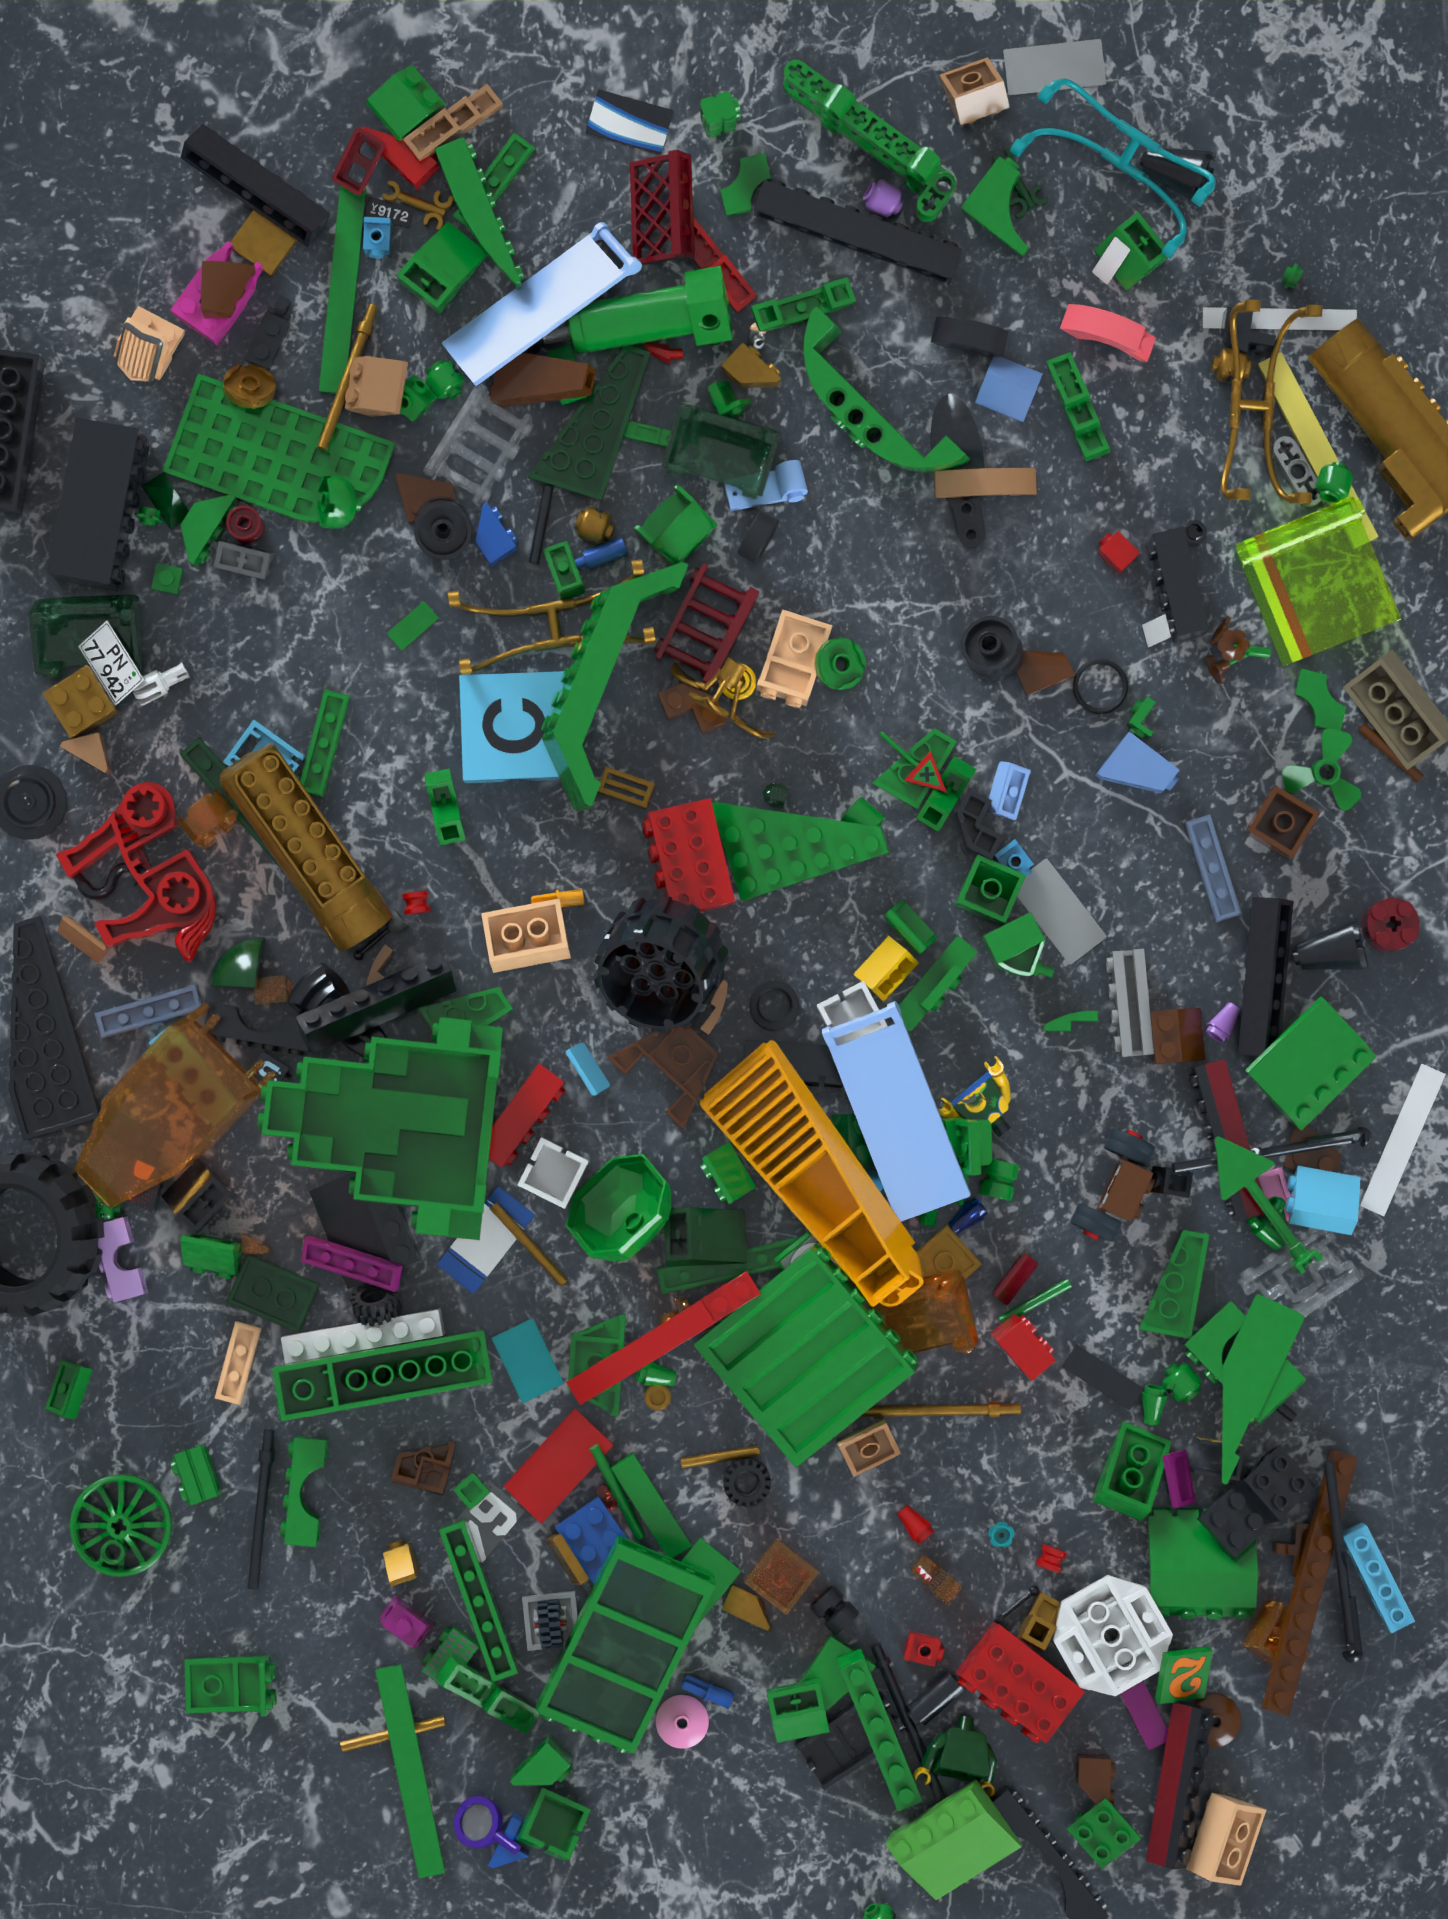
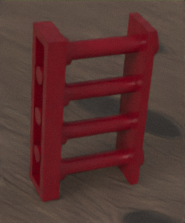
M705 563L702 564L700 569L697 567L694 569L689 579L693 583L665 639L660 637L654 648V652L657 653L656 660L661 662L666 654L700 671V675L704 676L703 683H707L717 673L718 669H722L760 592L750 587L748 592L742 591L741 593L705 575L708 570V565ZM700 584L737 602L736 605L739 606L736 615L731 614L729 616L695 599L694 596ZM688 607L725 625L724 628L728 631L724 639L720 637L716 639L682 622ZM676 631L712 648V651L716 653L712 663L709 661L705 663L670 645Z

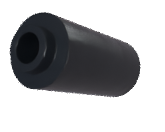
M947 1670L908 1705L910 1711L907 1714L917 1726L920 1723L926 1726L965 1690Z

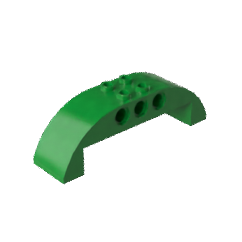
M816 306L812 310L807 322L804 336V360L812 387L821 401L832 412L829 417L843 430L848 428L851 431L848 436L862 449L867 446L879 457L905 470L933 473L934 471L956 469L967 464L971 459L947 435L924 458L821 355L843 331ZM845 396L843 404L837 406L838 398ZM863 414V420L855 425L856 417ZM881 432L882 437L880 441L873 443L875 434Z

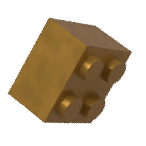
M87 665L42 693L71 739L88 734L120 713L93 669Z

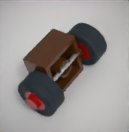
M1116 1128L1111 1130L1104 1148L1120 1157L1097 1208L1093 1209L1082 1203H1079L1076 1207L1070 1223L1083 1229L1082 1234L1095 1240L1101 1237L1113 1242L1122 1222L1105 1214V1212L1132 1222L1133 1218L1138 1219L1144 1206V1204L1140 1203L1143 1195L1150 1193L1155 1180L1151 1179L1152 1172L1128 1162L1132 1161L1144 1167L1148 1166L1155 1147L1142 1140V1135L1131 1130L1128 1133Z

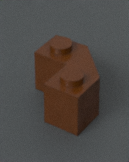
M683 683L658 693L668 721L693 711L702 735L727 725L725 717L712 712L708 707L701 706L688 695L690 692H694L701 697H709L712 701L714 696ZM717 700L715 705L720 707V704Z

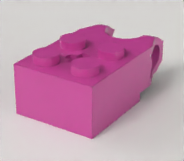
M227 241L220 250L210 255L206 261L229 262L235 247ZM256 262L253 265L256 269L255 275L251 276L245 286L246 291L243 297L236 302V309L231 318L204 319L201 311L202 266L170 309L171 312L181 322L218 346L254 294L257 280L263 270L262 264Z

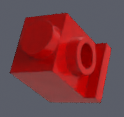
M909 1630L903 1659L935 1667L936 1661H942L945 1646L940 1645L941 1639L938 1637ZM923 1646H927L930 1648V1652L927 1655H922L920 1649Z

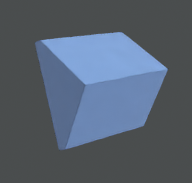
M993 357L975 404L1024 422L1043 373L1003 357Z

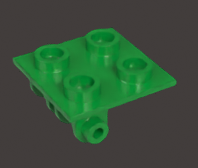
M1104 1798L1085 1814H1078L1074 1819L1075 1822L1066 1828L1101 1869L1142 1838L1107 1798Z

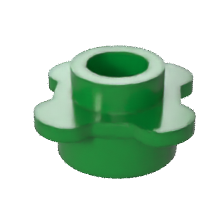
M140 507L139 513L134 514L137 519H140L139 523L155 527V523H162V520L159 518L161 511L153 508Z

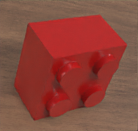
M1013 1314L995 1328L990 1335L1018 1368L1033 1381L1056 1361L1051 1355L1054 1350L1040 1335L1038 1337L1034 1335L1037 1329L1024 1316L1019 1318L1016 1314Z

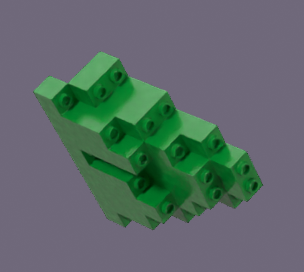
M439 1017V1023H433L432 1040L437 1041V1044L371 1037V1043L366 1042L364 1060H369V1064L303 1057V1063H297L296 1078L301 1079L300 1084L268 1080L267 1086H262L260 1102H265L264 1113H259L257 1129H262V1135L294 1139V1143H288L287 1159L292 1160V1166L356 1173V1178L350 1177L349 1194H354V1200L418 1207V1211H412L411 1228H416L415 1234L480 1240L503 1028L472 1024V1020Z

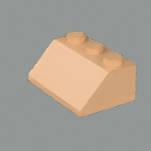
M560 899L481 913L489 961L493 973L571 958Z
M1211 1793L1206 1803V1810L1201 1825L1197 1830V1837L1186 1869L1209 1881L1241 1886L1266 1809L1227 1795Z

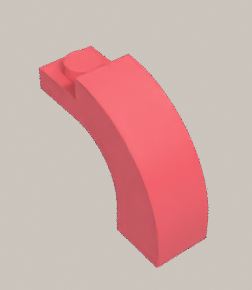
M1068 304L1060 326L1061 330L1077 339L1094 340L1111 345L1140 362H1148L1156 337L1145 331L1146 327L1128 318L1084 305Z

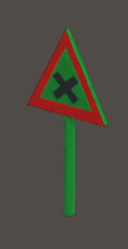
M883 731L879 733L887 743L915 767L904 781L947 792L931 751L918 763Z

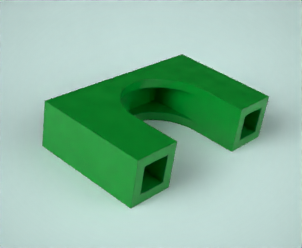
M1231 1301L1184 1344L1188 1350L1185 1355L1195 1365L1200 1362L1206 1369L1203 1372L1204 1375L1213 1384L1218 1381L1222 1386L1224 1351L1228 1344L1237 1336L1246 1317ZM1287 1359L1278 1374L1259 1417H1252L1250 1423L1256 1421L1260 1425L1306 1382V1378Z

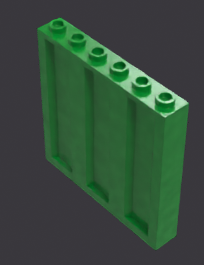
M817 1242L760 1288L761 1294L731 1312L693 1345L795 1468L913 1375L919 1368L916 1355L910 1349L906 1350L896 1331L889 1329L883 1323L884 1319L881 1313L876 1308H871L865 1301L866 1298L858 1287L854 1288L848 1281L849 1276L841 1267L837 1268L832 1262V1256L829 1251L823 1246L820 1247Z

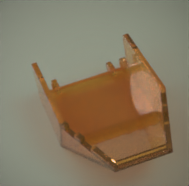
M207 1003L199 1006L187 1017L168 1026L103 1098L102 1108L97 1119L94 1120L92 1132L84 1144L74 1170L110 1208L181 1173L224 1136L260 1097L262 1086H267L268 1080L273 1081L276 1077V1073L271 1071L258 1083L253 1076L263 1068L265 1062L262 1059L259 1060L247 1072L208 1033L220 1020L221 1017L218 1014L210 1017L203 1027L198 1023L197 1020L209 1008Z

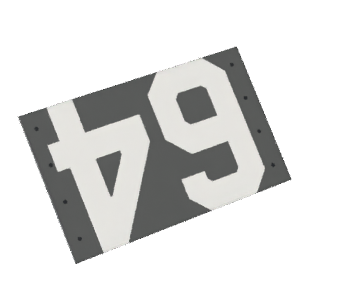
M490 1480L486 1486L491 1493L472 1510L466 1507L456 1519V1521L464 1518L467 1519L482 1563L525 1512L523 1508ZM440 1538L438 1542L444 1546L442 1538Z

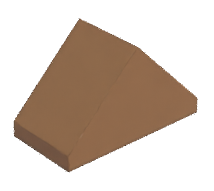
M99 732L61 743L60 747L104 773L110 775L112 772L103 735Z

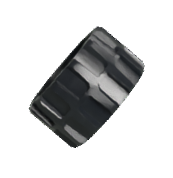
M661 896L660 899L647 901L644 898L633 901L626 913L623 911L618 913L594 957V962L598 964V969L593 977L596 988H600L607 1000L606 1005L611 1011L615 1010L626 1018L629 1024L635 1027L652 1028L657 1032H669L672 1028L680 1026L687 1028L695 1024L700 1013L708 1010L724 978L723 969L729 959L728 949L722 944L720 938L721 930L717 924L710 922L699 912L700 908L695 905H687L672 900V897Z

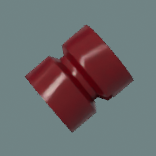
M245 505L237 506L227 516V529L236 541L244 545H251L261 540L264 535L265 525L255 509Z

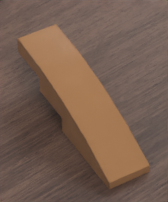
M486 84L467 98L465 96L446 110L444 108L405 137L403 141L417 159L421 161L435 153L434 148L455 141L500 110L503 107V103L489 85Z

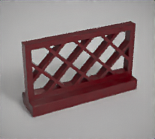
M676 149L668 151L666 155L630 162L633 257H636L642 266L675 259H695L691 154ZM669 162V171L663 177L658 171L663 163ZM646 166L650 172L642 182L639 179L638 168ZM656 176L661 183L653 193L647 186ZM667 186L670 191V197L664 203L659 196ZM646 191L651 197L646 205L642 207L639 198ZM657 202L662 209L654 219L648 212L654 203ZM668 212L671 223L665 229L660 222ZM646 216L652 223L646 232L643 233L640 229V224ZM658 228L663 234L658 242L654 244L649 238L655 229ZM669 238L671 240L672 253L665 254L661 248ZM647 242L653 249L646 258H641V249Z

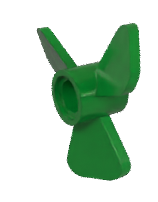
M1333 728L1323 730L1321 733L1322 759L1314 762L1311 768L1295 765L1285 766L1282 770L1284 791L1293 794L1312 782L1319 785H1329L1339 809L1343 811L1349 810L1361 798V791L1358 787L1340 778L1341 769L1337 761L1351 745V735ZM1324 764L1328 765L1332 771L1331 776L1326 780L1319 774V770Z

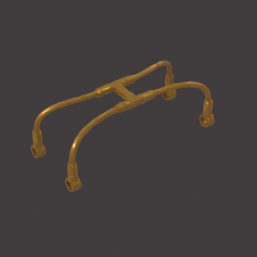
M1261 300L1239 302L1230 314L1234 380H1232L1229 427L1231 428V435L1221 479V493L1228 500H1250V489L1234 488L1227 490V483L1236 445L1237 431L1240 428L1241 410L1263 411L1262 430H1264L1265 459L1269 477L1276 493L1290 504H1311L1312 493L1296 492L1289 495L1282 490L1275 474L1271 453V430H1273L1275 382L1273 381L1278 352L1288 328L1298 317H1322L1323 306L1307 305V307L1299 308L1287 318L1277 335L1275 346L1271 353L1267 382H1265L1264 400L1241 399L1242 380H1240L1241 371L1236 318L1238 312H1260Z
M642 559L631 561L633 574L620 583L644 575ZM458 590L448 592L450 608L455 607L473 613L498 616L525 614L531 616L547 613L551 639L535 641L533 644L506 651L474 666H471L470 658L459 660L461 675H470L506 658L533 650L537 652L573 646L576 643L580 644L583 635L561 636L557 611L572 609L575 606L590 603L601 592L574 600V598L546 602L521 609H491L472 606L461 602ZM644 628V637L626 635L624 642L656 643L654 628Z

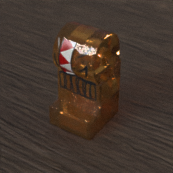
M925 1554L910 1569L945 1605H948L962 1589L961 1584Z

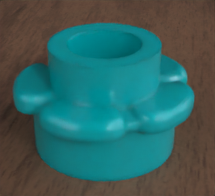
M997 1522L995 1526L990 1527L988 1536L991 1538L990 1542L993 1546L1006 1548L1012 1544V1538H1014L1015 1533L1013 1528L1009 1527L1006 1522ZM999 1533H1004V1536L999 1537Z

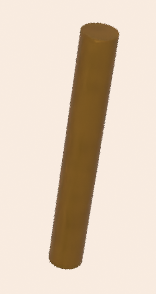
M759 1445L683 1457L680 1458L681 1467L688 1468L760 1456Z

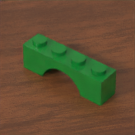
M297 1435L294 1437V1442H289L288 1457L292 1458V1466L287 1468L285 1483L290 1484L289 1495L285 1494L283 1500V1510L287 1511L286 1521H282L280 1537H285L284 1544L308 1547H317L319 1545L321 1517L315 1515L306 1506L303 1498V1485L307 1476L312 1471L326 1465L329 1438Z

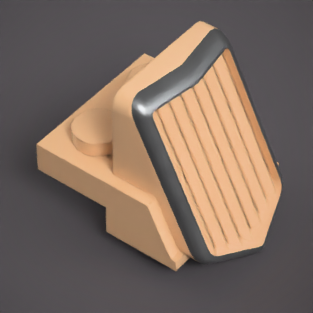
M138 306L132 317L126 319L122 333L117 340L113 355L116 358V365L130 381L151 382L154 379L160 381L173 360L172 355L185 335V330Z

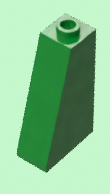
M831 1633L799 1681L804 1682L819 1678L825 1711L848 1692L837 1658L856 1651ZM864 1655L871 1672L876 1666L875 1662Z

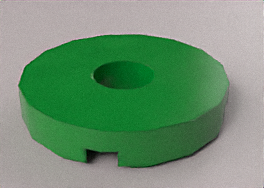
M839 637L830 639L820 646L816 653L814 665L816 675L824 685L830 689L845 690L854 687L860 682L863 677V671L866 668L864 652L856 642ZM839 656L844 658L846 663L842 671H839L835 665L836 659Z

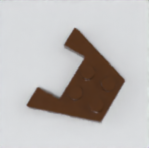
M680 1026L670 1029L669 1032L654 1031L608 1057L614 1065L626 1074L645 1055L683 1090L684 1093L665 1112L683 1129L719 1054L691 1027L683 1028Z

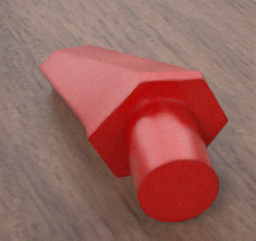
M643 343L644 350L651 352V355L667 364H670V359H683V348L670 349L669 344Z

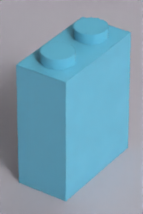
M1297 1166L1294 1175L1289 1176L1287 1190L1291 1191V1197L1287 1198L1285 1212L1289 1213V1224L1352 1235L1358 1222L1360 1177Z

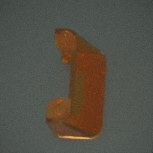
M960 1270L923 1277V1285L897 1306L888 1307L878 1303L873 1307L868 1303L871 1308H876L881 1313L884 1319L883 1323L889 1329L896 1331L906 1350L910 1349L913 1353L952 1345L957 1352L968 1353L974 1350L978 1344L979 1338L966 1281Z

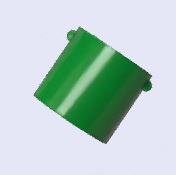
M860 797L845 813L841 821L880 827L886 817L863 797Z

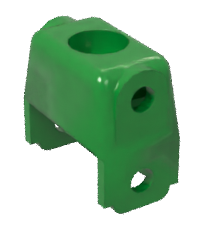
M678 484L673 487L676 493L661 503L647 518L642 527L638 525L634 527L635 533L671 566L684 562L711 535L713 529L717 526V523Z

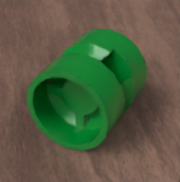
M992 1159L991 1164L984 1166L983 1172L987 1177L981 1180L978 1194L1012 1202L1015 1187L1011 1183L1017 1180L1020 1165Z

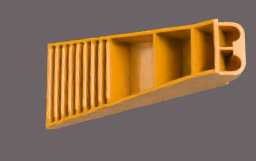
M770 1040L768 1043H762L704 1094V1098L699 1101L700 1106L816 1240L829 1251L832 1258L856 1284L868 1303L873 1307L878 1303L888 1307L897 1306L917 1291L924 1282L920 1258L912 1247L915 1241L778 1044L773 1040Z

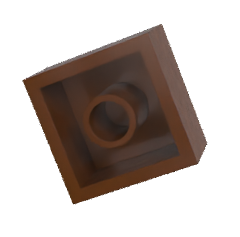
M1275 785L1269 790L1244 833L1287 860L1294 858L1319 817L1320 812Z

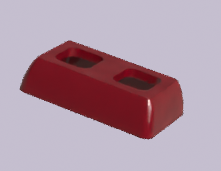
M356 128L332 175V180L358 196L363 194L386 148L385 142L361 128ZM365 140L377 147V151L371 160L360 153V148ZM354 163L366 171L360 183L348 176Z

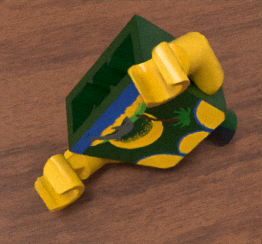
M995 1056L996 1064L990 1067L985 1062L984 1066L988 1071L950 1102L945 1098H941L944 1101V1107L938 1109V1111L944 1118L958 1117L969 1120H989L991 1122V1129L1000 1137L1011 1128L1001 1116L1009 1109L1008 1104L1011 1101L1009 1081L1003 1071L1004 1066L999 1058Z

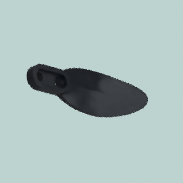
M955 394L943 396L937 403L932 417L930 433L931 450L947 435L971 459L967 464L952 470L985 468L980 435L969 408ZM982 496L946 498L954 509L961 543L969 548L981 546L986 538L980 505ZM965 504H970L972 507L971 512L965 514L962 510ZM970 530L976 531V538L973 540L967 537V533Z

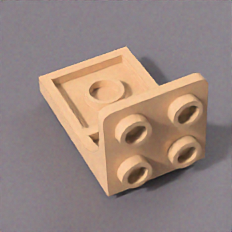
M782 609L763 671L757 683V691H760V696L770 700H775L776 697L785 699V704L795 708H800L801 705L807 706L816 678L814 665L816 653L820 646L828 641L832 625Z

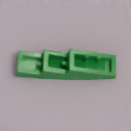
M1071 352L1046 361L1059 400L1085 462L1110 453V447L1100 428V421L1090 401V394Z
M634 1453L611 1466L615 1476L666 1556L674 1558L691 1547L689 1539Z

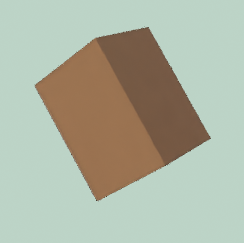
M884 1417L836 1439L837 1445L853 1477L901 1454Z

